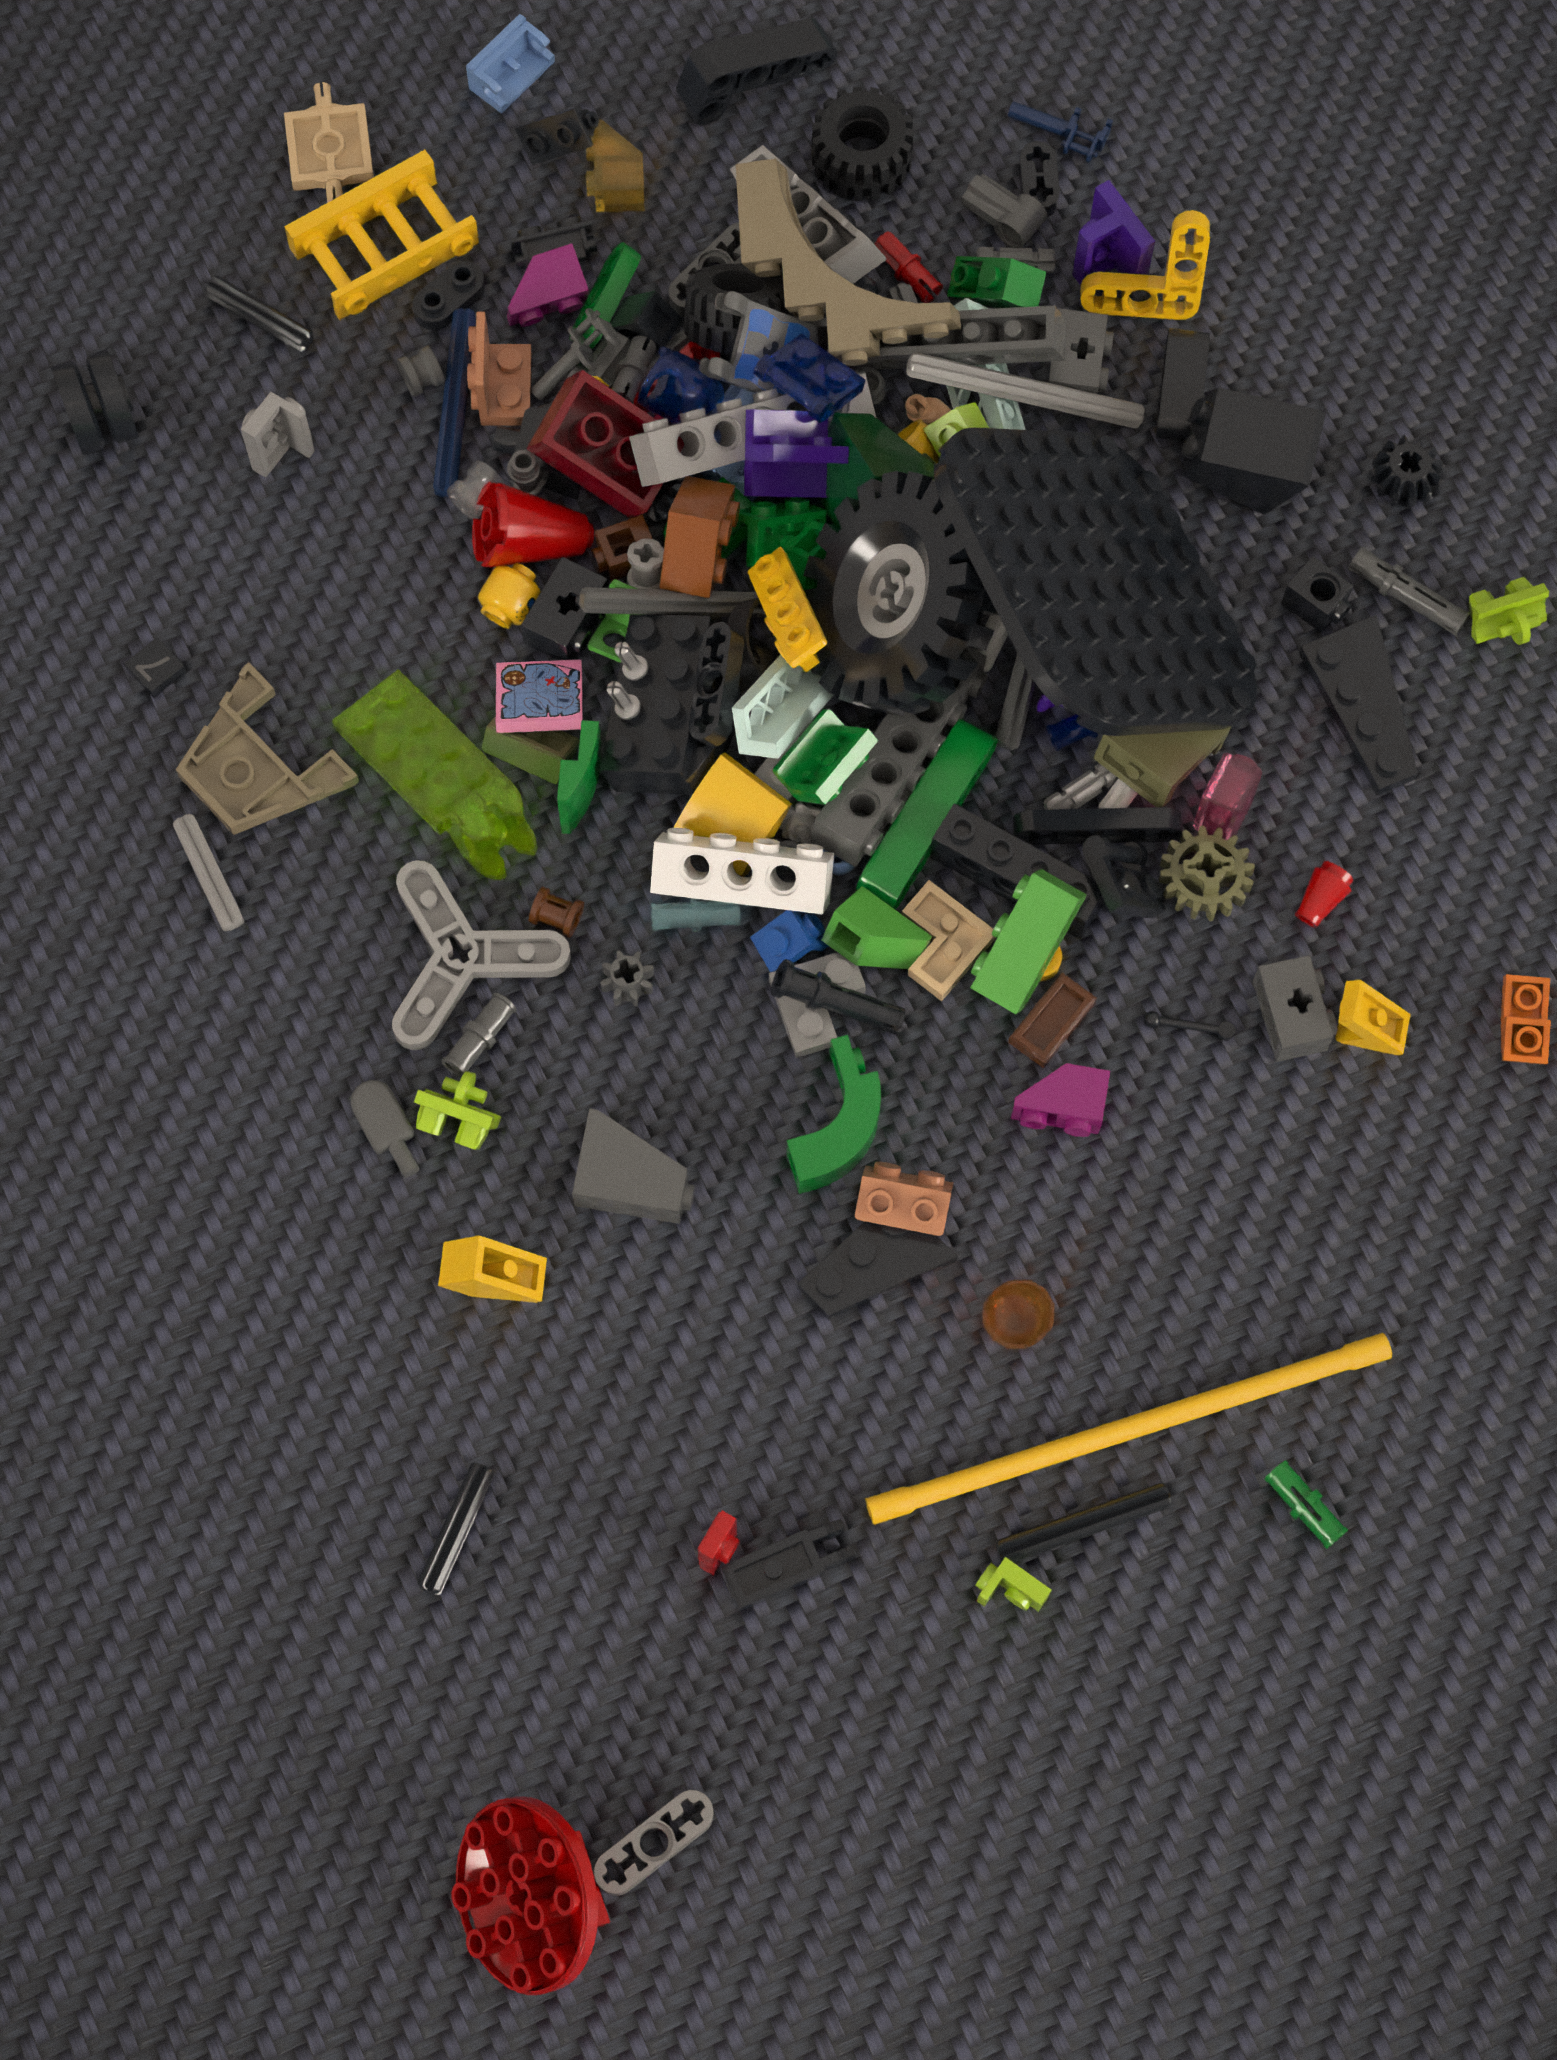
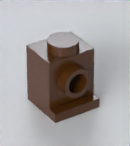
M643 514L595 531L596 548L591 549V553L598 572L607 571L611 582L614 579L618 580L627 577L629 570L632 568V565L627 560L629 546L640 539H653Z

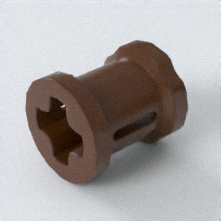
M542 886L533 901L529 914V923L537 925L541 922L562 930L563 936L570 938L575 933L580 922L584 902L578 899L574 902L550 894V889Z

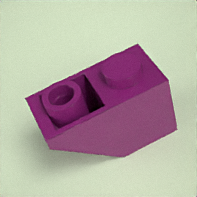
M572 243L532 257L508 306L507 320L509 326L520 323L521 327H528L541 322L544 319L543 315L558 310L560 314H568L583 306L582 303L586 301L589 289Z
M1066 1063L1015 1097L1011 1119L1018 1120L1022 1126L1031 1129H1044L1046 1125L1064 1128L1065 1133L1077 1137L1090 1136V1133L1099 1134L1103 1121L1110 1071Z

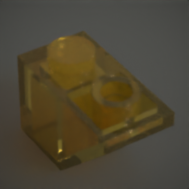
M599 119V125L594 130V136H590L594 145L586 148L587 161H594V171H586L587 196H595L596 212L645 211L643 153L606 122Z

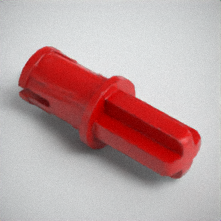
M887 231L877 238L874 245L887 258L885 262L895 271V279L897 281L903 280L906 284H909L922 303L933 301L934 298L924 288V285H928L938 296L943 289V284L938 282L920 263L921 257L918 254H912L892 232Z

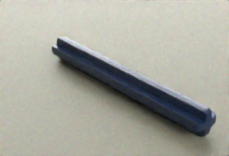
M469 308L455 309L452 318L433 483L434 493L439 497L451 498L457 493L468 395L467 367L472 359V352H469L468 329L469 326H475L476 323L475 312Z

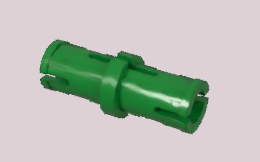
M1284 1460L1264 1480L1276 1490L1292 1509L1289 1514L1295 1520L1300 1518L1324 1544L1327 1550L1348 1529L1338 1521L1334 1514L1320 1500L1323 1495L1317 1489L1312 1491L1288 1465L1289 1463ZM1292 1488H1294L1299 1493V1495L1305 1500V1502L1315 1511V1513L1321 1518V1521H1318L1314 1517V1515L1307 1509V1507L1298 1499V1497L1291 1491Z

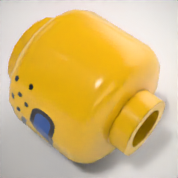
M519 563L514 564L512 568L504 565L495 567L478 594L479 602L483 606L480 610L481 613L495 624L509 629L511 625H521L541 593L540 588L534 582L536 574Z

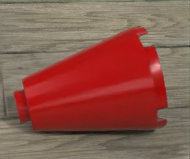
M489 481L483 486L478 496L476 505H483L484 507L481 519L473 518L472 544L476 561L483 562L481 564L483 567L492 568L501 565H514L516 563L523 564L561 559L562 557L582 556L586 548L589 549L592 546L594 527L583 513L500 482Z

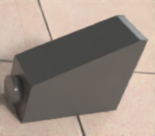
M589 1109L572 1192L574 1206L680 1224L682 1211H691L695 1185L688 1184L687 1168L599 1110Z

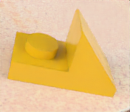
M1362 980L1346 981L1343 999L1340 1003L1336 1041L1392 1055H1403L1411 1014Z

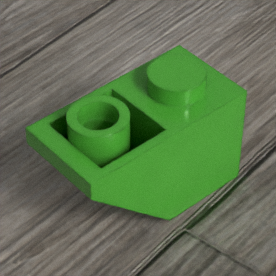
M861 886L834 911L821 941L856 966L909 969L927 948L932 936Z

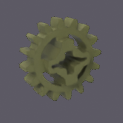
M1200 826L1195 837L1189 831L1184 830L1180 838L1181 844L1171 840L1167 848L1169 854H1163L1159 866L1164 868V870L1160 871L1158 880L1159 883L1169 884L1165 888L1163 896L1165 899L1172 897L1178 899L1175 906L1177 912L1185 906L1191 908V919H1195L1199 911H1204L1208 920L1213 921L1216 910L1219 909L1226 917L1230 916L1233 909L1232 903L1241 907L1246 899L1244 892H1250L1254 881L1248 877L1252 876L1255 865L1253 863H1244L1248 858L1249 849L1242 848L1237 850L1235 846L1238 837L1234 835L1228 840L1223 839V831L1219 827L1214 832V835H1207L1205 826ZM1194 851L1195 855L1192 859L1183 860V863L1179 864L1187 854ZM1201 869H1206L1208 876H1213V877H1206L1205 871H1203V870H1201ZM1230 882H1234L1227 892L1219 895L1218 891L1221 887H1227L1230 885Z

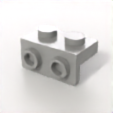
M270 392L257 409L250 410L243 420L241 432L252 470L265 478L290 447L308 458L315 452L306 418V411L292 398L286 397L282 399Z

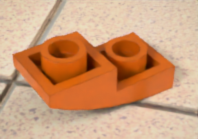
M1509 974L1503 976L1501 1006L1502 1061L1548 1064L1551 1020H1548L1550 978Z

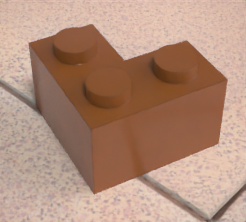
M691 476L684 478L668 512L660 589L710 598L716 583L723 584L727 569V559L721 558L722 545L728 546L732 527H736L740 512V502L734 501L736 485Z

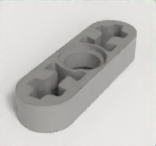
M688 1790L682 1792L598 1858L594 1867L595 1880L600 1889L613 1896L626 1894L707 1831L712 1824L714 1816L710 1799L700 1791ZM688 1801L693 1806L701 1803L704 1806L700 1813L703 1821L695 1825L690 1820L678 1828L679 1832L685 1835V1837L677 1842L670 1826L661 1821V1819L669 1814L674 1823L684 1814L683 1803ZM648 1830H661L668 1838V1847L660 1856H648L640 1847L641 1837ZM632 1844L637 1858L648 1866L639 1872L634 1863L624 1872L627 1879L624 1884L619 1885L615 1880L607 1884L603 1879L608 1874L605 1865L611 1860L615 1864L620 1865L630 1858L629 1854L623 1851V1849Z

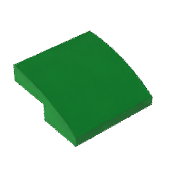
M581 721L578 761H560L557 803L562 834H571L579 824L593 799L598 784L602 760L599 721Z

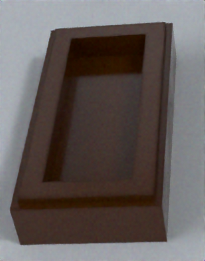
M1061 973L1009 1037L1008 1043L1044 1068L1095 1005L1097 997L1064 973Z

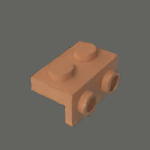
M875 1162L874 1167L865 1166L855 1218L861 1221L941 1236L945 1229L953 1182L945 1181V1175L938 1172L920 1170L917 1176L902 1173L901 1167L896 1164Z

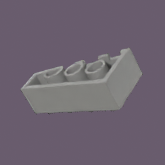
M764 145L737 163L776 158L787 169L792 202L804 233L820 258L834 272L852 284L887 259L863 232L851 224L838 210L826 202L812 187L801 180ZM733 166L730 171L736 179V166Z

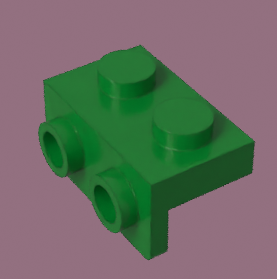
M823 709L773 768V773L797 801L826 805L827 802L832 801L840 794L843 788L842 784L850 774L868 760L870 750L879 740L868 728L844 726L832 710Z

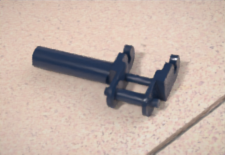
M1014 101L1008 112V117L1065 137L1066 140L1061 142V145L1064 146L1063 154L1066 155L1069 150L1087 156V163H1090L1093 157L1097 158L1099 152L1102 151L1113 125V120L1108 118L1106 126L1103 127L1102 131H1098L1095 136L1077 130V123L1082 110L1078 107L1075 108L1070 121ZM1078 136L1092 141L1090 148L1073 142L1075 137Z

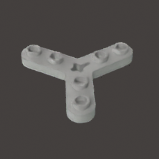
M415 860L404 865L398 872L396 885L399 895L433 951V955L392 1020V1029L396 1040L404 1048L421 1050L435 1040L473 978L554 977L563 973L569 966L571 959L569 943L560 933L550 930L473 931L440 874L432 864ZM449 938H454L458 946L463 950L471 948L468 952L469 960L462 963L458 958L450 960L454 953Z

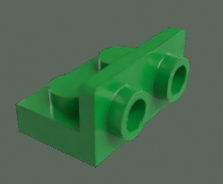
M786 497L785 503L780 504L756 501L750 504V508L740 509L738 521L748 525L746 566L752 568L761 557L771 554L779 547H782L783 550L786 549L796 539V536L805 527L807 528L813 520L825 524L827 510L810 504V499L806 497Z

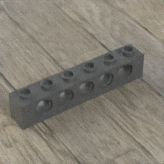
M1055 305L959 311L961 329L948 330V336L925 338L923 334L907 336V341L896 344L883 343L882 339H879L880 356L870 357L867 363L855 366L844 365L842 361L837 360L829 353L827 318L811 321V324L818 326L810 361L823 372H836L844 369L856 371L863 367H870L875 370L907 368L908 359L913 352L969 365L1065 361L1066 318Z
M968 647L967 650L978 665L966 681L952 677L956 691L943 702L930 700V709L917 714L904 711L903 716L887 714L873 734L879 741L870 750L868 760L850 774L842 784L843 788L840 794L832 801L827 802L815 819L811 843L822 846L824 850L834 853L835 856L855 867L864 854L872 856L883 837V833L880 830L886 821L893 824L904 805V800L901 798L906 790L914 791L926 771L923 768L928 758L933 760L946 740V737L943 735L949 726L953 728L959 719H963L967 710V706L964 704L969 696L976 698L982 691L988 675L983 673L986 655ZM917 717H926L931 721H922ZM897 748H905L910 752L903 753L898 751ZM882 779L890 784H879L875 780ZM862 811L868 814L869 816L861 817L855 815L853 812Z

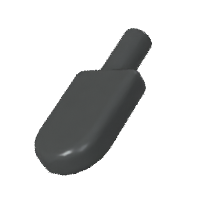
M379 1080L362 1082L353 1091L350 1104L353 1114L374 1152L382 1154L389 1150L405 1178L416 1174L420 1168L405 1141L414 1136V1129L393 1091L387 1084Z

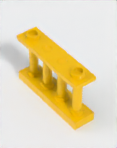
M426 150L417 153L284 226L289 248L296 259L299 260L308 254H313L337 288V290L331 293L335 315L339 320L350 314L356 315L362 312L370 303L449 259L467 254L479 243L477 223L474 217L471 215L457 223L433 190L432 186L437 184L434 161ZM412 197L420 198L442 229V232L424 242L419 239L397 208V205ZM377 216L385 217L408 250L388 262L362 227L363 224ZM343 235H349L372 268L370 272L353 281L350 280L327 247L328 243Z

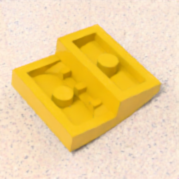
M723 753L703 778L673 828L690 829L694 832L693 836L708 838L713 833H727L735 835L737 837L736 841L753 843L754 839H771L775 836L792 803L727 753ZM743 860L733 861V868L738 875L744 877L751 870V866Z

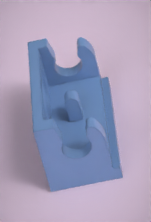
M519 14L466 65L469 89L502 114L555 62L554 54L546 48L550 40L540 30L526 21L523 15Z

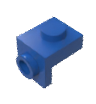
M786 910L750 937L770 973L775 972L784 959L795 963L811 950L823 951L828 947L826 943L821 941L825 933L824 925L814 913Z

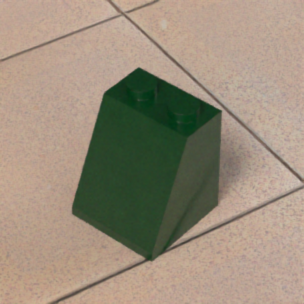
M834 412L828 427V437H833L832 446H849L848 464L827 463L826 498H817L824 509L827 510V514L836 527L842 528L834 510L847 496L859 500L857 487L870 479L882 482L884 473L894 471L908 474V471L935 479L934 464L872 414Z

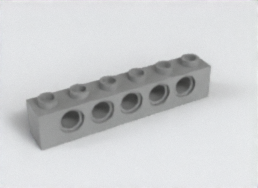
M848 369L825 374V383L814 386L812 378L788 384L790 393L778 396L777 388L752 394L754 403L742 406L741 398L716 404L718 412L706 415L704 408L679 414L681 422L669 425L667 418L642 424L644 433L629 436L642 487L661 484L745 460L746 409L787 410V407H789L791 411L825 412L822 407L824 397L828 404V427L834 412L869 413L876 417L866 374L849 376ZM715 426L721 433L720 444L714 438ZM678 437L682 438L685 445L683 455L677 448Z

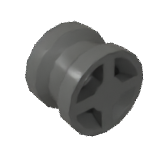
M428 345L420 348L417 355L412 357L404 355L397 358L400 373L412 396L416 397L422 394L424 388L430 385L438 387L445 383L440 365Z

